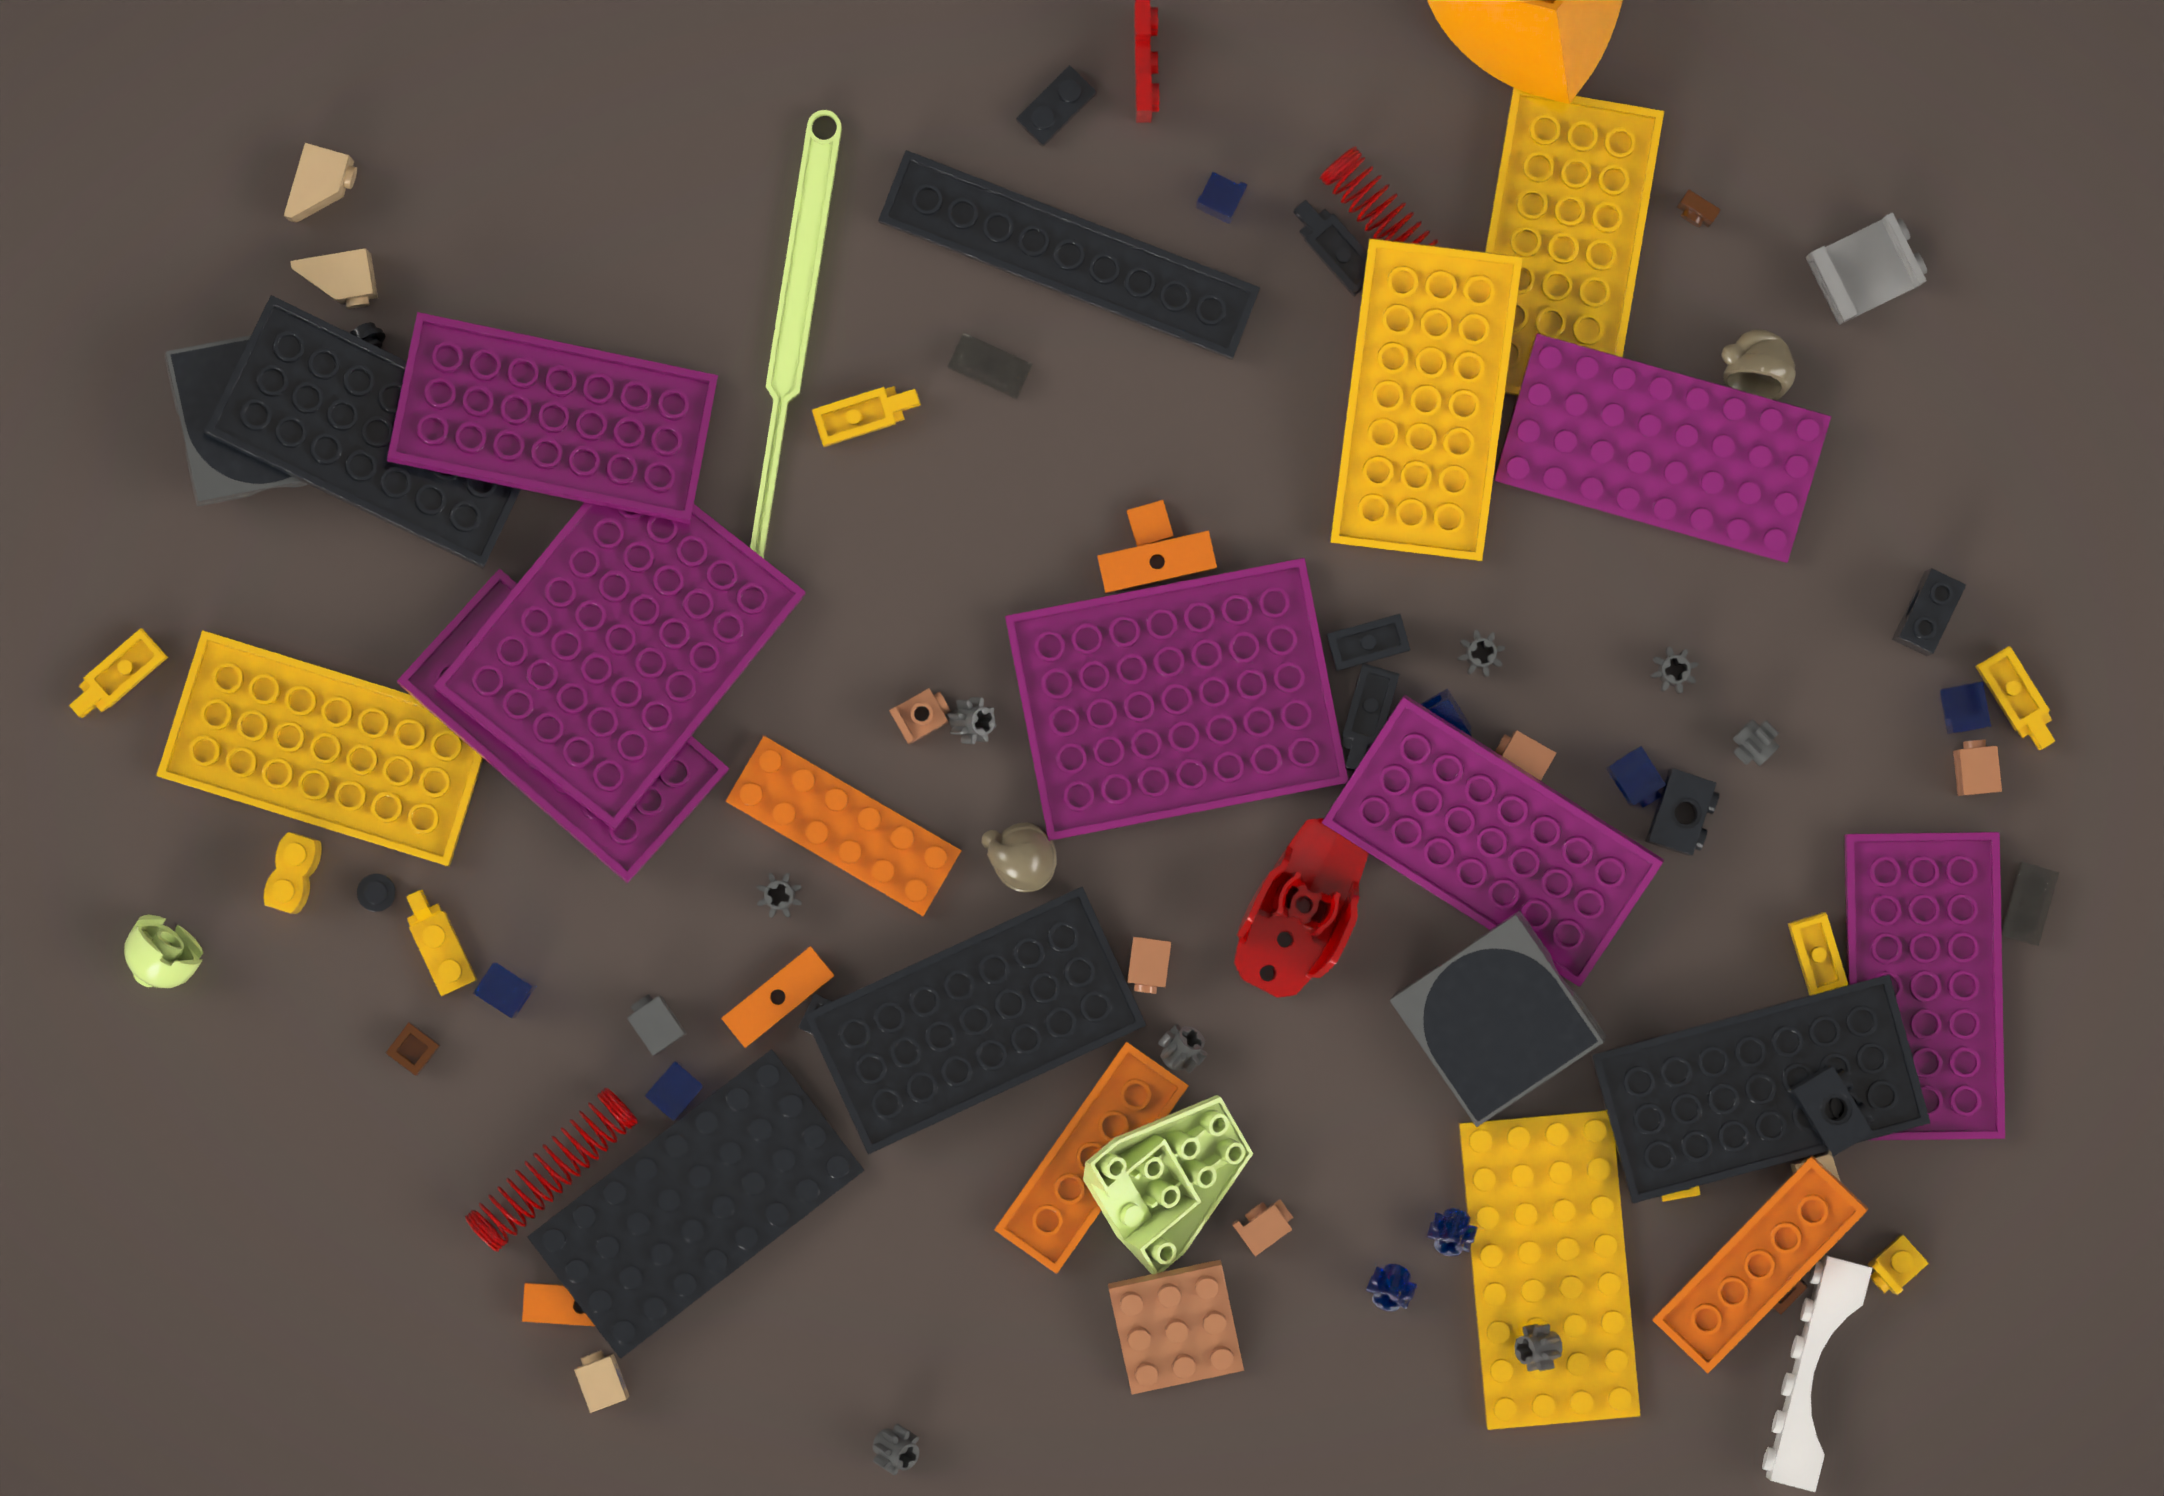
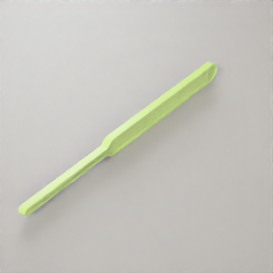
M829 110L815 112L807 123L766 380V388L774 400L750 548L763 559L788 403L800 394L842 133V125L838 116ZM821 116L831 117L837 126L836 133L826 140L817 138L812 130L814 121Z

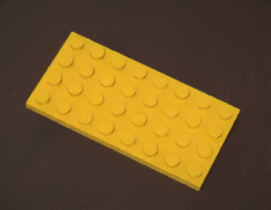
M1513 87L1485 252L1523 257L1505 386L1506 394L1518 395L1536 333L1623 357L1664 111L1575 96L1572 102L1567 104L1536 96Z
M1369 238L1331 543L1482 561L1522 256Z
M202 630L156 776L450 867L484 758L410 694Z
M1607 1111L1489 1120L1478 1127L1473 1122L1459 1123L1487 1430L1641 1416L1616 1145ZM1534 1324H1549L1550 1331H1554L1559 1335L1562 1341V1356L1553 1360L1554 1369L1527 1371V1365L1522 1364L1517 1359L1515 1340L1520 1336H1524L1522 1327Z

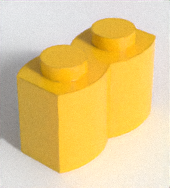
M291 832L284 835L276 850V870L270 875L264 888L265 906L291 914H298L302 910L310 892L309 877L316 870L321 858L322 847L319 840Z

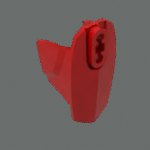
M1324 818L1308 819L1304 822L1272 871L1269 872L1257 889L1237 932L1239 940L1236 947L1234 965L1241 980L1276 998L1297 995L1311 978H1321L1334 967L1358 919L1359 882L1369 853L1322 823ZM1281 932L1288 933L1291 937V942L1286 947H1281L1277 942V937ZM1271 965L1274 972L1273 978L1265 981L1260 976V970L1264 966Z

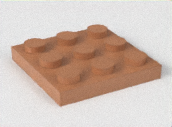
M1221 1260L1108 1284L1132 1395L1244 1371Z

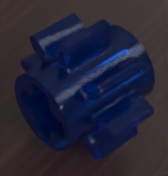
M1451 1208L1445 1210L1443 1215L1438 1212L1435 1213L1427 1238L1435 1239L1434 1247L1439 1253L1446 1256H1457L1461 1254L1462 1250L1465 1252L1470 1251L1478 1228L1470 1225L1471 1219L1466 1212Z
M1388 1264L1384 1269L1376 1267L1366 1291L1374 1293L1372 1300L1378 1308L1393 1312L1397 1311L1400 1306L1404 1309L1408 1307L1410 1300L1413 1299L1417 1284L1409 1282L1411 1274L1405 1267L1398 1264Z

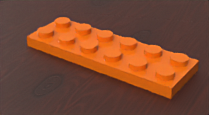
M766 736L762 737L725 801L923 917L962 851Z
M1126 1041L994 1230L1057 1274L1101 1212L1100 1207L1083 1180L1085 1162L1115 1137L1168 1116L1189 1085Z
M1811 1155L1653 1317L1652 1321L1703 1370L1709 1373L1868 1211V1208Z

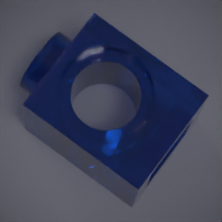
M1642 746L1637 747L1606 767V770L1629 806L1639 802L1641 807L1644 808L1661 797L1658 790L1666 784Z

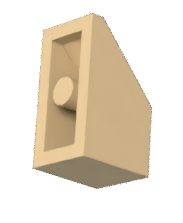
M305 143L284 217L291 222L297 223L343 198L346 188L352 189L356 179L357 167L353 166L354 160L347 154Z
M366 248L290 261L291 268L297 274L338 303H346L348 309L370 305L369 299L378 298L372 257Z

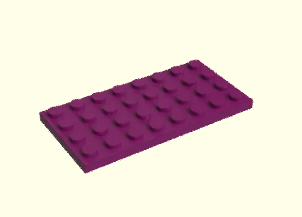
M417 312L387 461L689 524L718 375Z
M1536 333L1493 480L1788 563L1831 416Z
M499 568L402 674L397 683L628 884L725 776L729 768L691 736L617 829L613 830L435 690L434 685L517 585L515 581Z
M1405 694L1322 821L1330 829L1489 930L1520 910L1550 953L1558 973L1579 987L1585 981L1664 862V859Z
M2000 832L1844 834L1848 985L1890 974L1931 1122L1870 1140L2005 1139Z

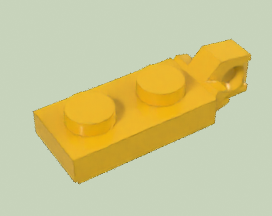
M893 386L886 389L881 387L813 409L812 413L822 445L826 447L895 425L896 422L905 420L902 411L920 406L921 404L915 389L897 394Z
M140 628L84 677V681L79 685L84 693L69 706L81 718H84L96 707L101 712L108 707L111 708L164 662L168 656L143 628Z
M2010 646L1975 666L2013 729L2018 732L2021 738L2029 735L2038 750H2042L2055 742V739L2045 725L2052 721L2048 713L2050 709Z
M418 890L406 896L414 915L407 918L411 926L409 929L440 995L445 996L476 981L477 978L446 912L442 911L439 903L430 907L423 890Z
M1826 912L1787 923L1809 995L1848 985Z

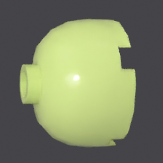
M149 914L140 916L127 937L124 947L127 965L132 971L135 980L145 987L173 988L179 986L195 973L203 960L200 959L203 950L197 940L184 928L177 925L174 932L169 927L163 925L166 918Z

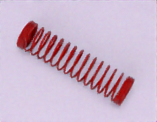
M1352 147L1321 174L1320 180L1325 185H1331L1341 179L1334 187L1332 194L1337 195L1349 188L1342 196L1340 203L1345 204L1356 198L1349 207L1348 212L1354 213L1364 207L1357 217V222H1362L1374 215L1366 224L1365 231L1373 230L1382 224L1373 235V238L1381 239L1389 234L1385 240H1390L1414 215V212H1410L1378 236L1383 228L1406 206V203H1402L1380 221L1370 226L1398 194L1395 193L1373 211L1362 217L1370 206L1390 187V184L1385 185L1369 199L1355 207L1359 200L1381 179L1382 175H1378L1366 186L1346 199L1360 181L1373 170V166H1370L1347 185L1337 190L1346 178L1365 160V157L1360 158L1362 153L1357 150V147ZM1418 221L1393 241L1405 242L1422 224V221ZM1430 230L1425 231L1411 243L1420 244L1430 234ZM1435 239L1429 245L1435 246L1438 243V239Z
M609 1088L601 1090L597 1097L610 1111L622 1130L610 1122L592 1103L588 1102V1106L603 1122L614 1139L597 1127L582 1111H579V1114L593 1129L604 1147L592 1139L573 1119H570V1123L586 1140L596 1156L579 1144L564 1128H561V1131L579 1151L586 1164L574 1156L555 1136H552V1140L565 1153L578 1173L562 1162L546 1144H543V1148L558 1164L568 1181L556 1173L537 1153L533 1155L548 1171L559 1189L544 1179L528 1161H524V1164L544 1186L550 1198L530 1183L519 1170H515L516 1174L534 1193L541 1206L527 1197L510 1178H506V1181L526 1203L532 1215L512 1200L500 1186H497L498 1191L513 1206L523 1223L509 1214L492 1195H488L492 1203L506 1217L514 1232L495 1218L482 1203H479V1207L496 1224L505 1240L476 1210H471V1213L465 1216L470 1227L492 1250L499 1252L502 1246L509 1243L506 1232L511 1235L518 1234L514 1223L521 1227L527 1226L524 1215L531 1219L536 1218V1213L532 1206L539 1210L545 1209L541 1197L549 1202L554 1201V1196L550 1189L557 1193H563L559 1180L567 1185L572 1184V1179L568 1172L577 1177L581 1176V1170L577 1163L582 1167L590 1168V1162L586 1155L594 1160H599V1153L595 1146L607 1152L608 1145L604 1138L612 1143H617L618 1139L612 1128L618 1133L626 1135L625 1127L632 1129V1126L638 1124L634 1114Z

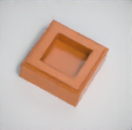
M1163 500L1126 510L1137 547L1174 537Z

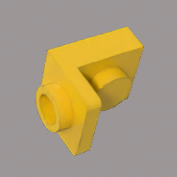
M1900 1234L1867 1265L1873 1271L1870 1279L1884 1294L1890 1290L1892 1293L1899 1295L1903 1291L1902 1287L1929 1263L1903 1234Z

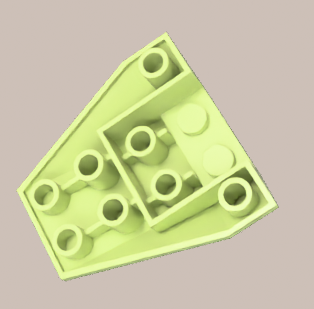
M1215 1095L1115 1137L1085 1162L1083 1180L1116 1236L1151 1274L1165 1271L1185 1254L1243 1170L1253 1152L1220 1096Z

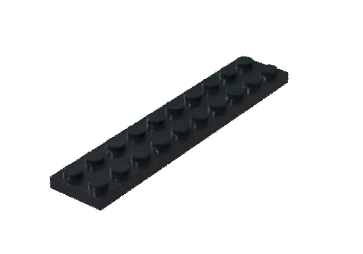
M905 150L878 219L879 223L1231 360L1234 358L1260 291L1258 286L908 150Z

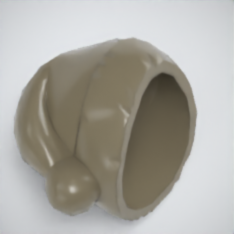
M1750 330L1742 334L1735 344H1729L1722 350L1721 357L1728 364L1723 375V381L1727 387L1778 400L1790 389L1795 380L1796 365L1790 349L1780 336L1771 331Z
M1024 822L1013 824L1001 833L997 830H989L983 834L981 843L988 849L987 856L994 866L995 873L1007 887L1023 893L1034 892L1046 886L1053 877L1057 865V854L1053 840L1048 841V835L1044 829L1033 823Z

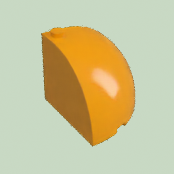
M1623 0L1427 1L1436 20L1450 40L1485 72L1521 91L1570 104L1598 65L1612 36Z

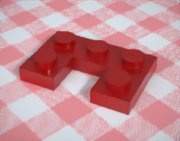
M1135 0L1136 123H1150L1152 121V112H1159L1160 106L1159 83H1152V74H1158V51H1151L1150 45L1151 36H1158V7H1150V0Z

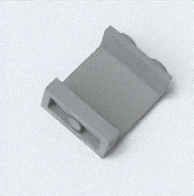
M1893 212L1886 215L1882 220L1829 246H1823L1810 252L1805 257L1839 325L1927 281L1924 276L1927 273V268L1918 252L1913 254L1907 242L1910 239L1908 228L1901 218L1896 220Z

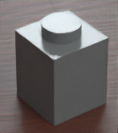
M648 994L631 1006L634 1013L627 1017V1019L652 1056L687 1034L662 996L653 999Z

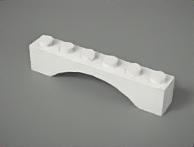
M1824 1255L1821 1261H1818L1812 1267L1810 1283L1815 1284L1811 1299L1805 1298L1801 1309L1800 1320L1805 1321L1802 1336L1796 1335L1793 1341L1791 1358H1795L1792 1373H1786L1781 1389V1395L1786 1396L1783 1410H1777L1772 1424V1432L1777 1433L1773 1448L1767 1447L1762 1464V1469L1767 1470L1766 1477L1770 1481L1816 1492L1825 1454L1817 1439L1811 1412V1389L1814 1371L1820 1354L1832 1333L1849 1315L1863 1306L1872 1268L1869 1266Z

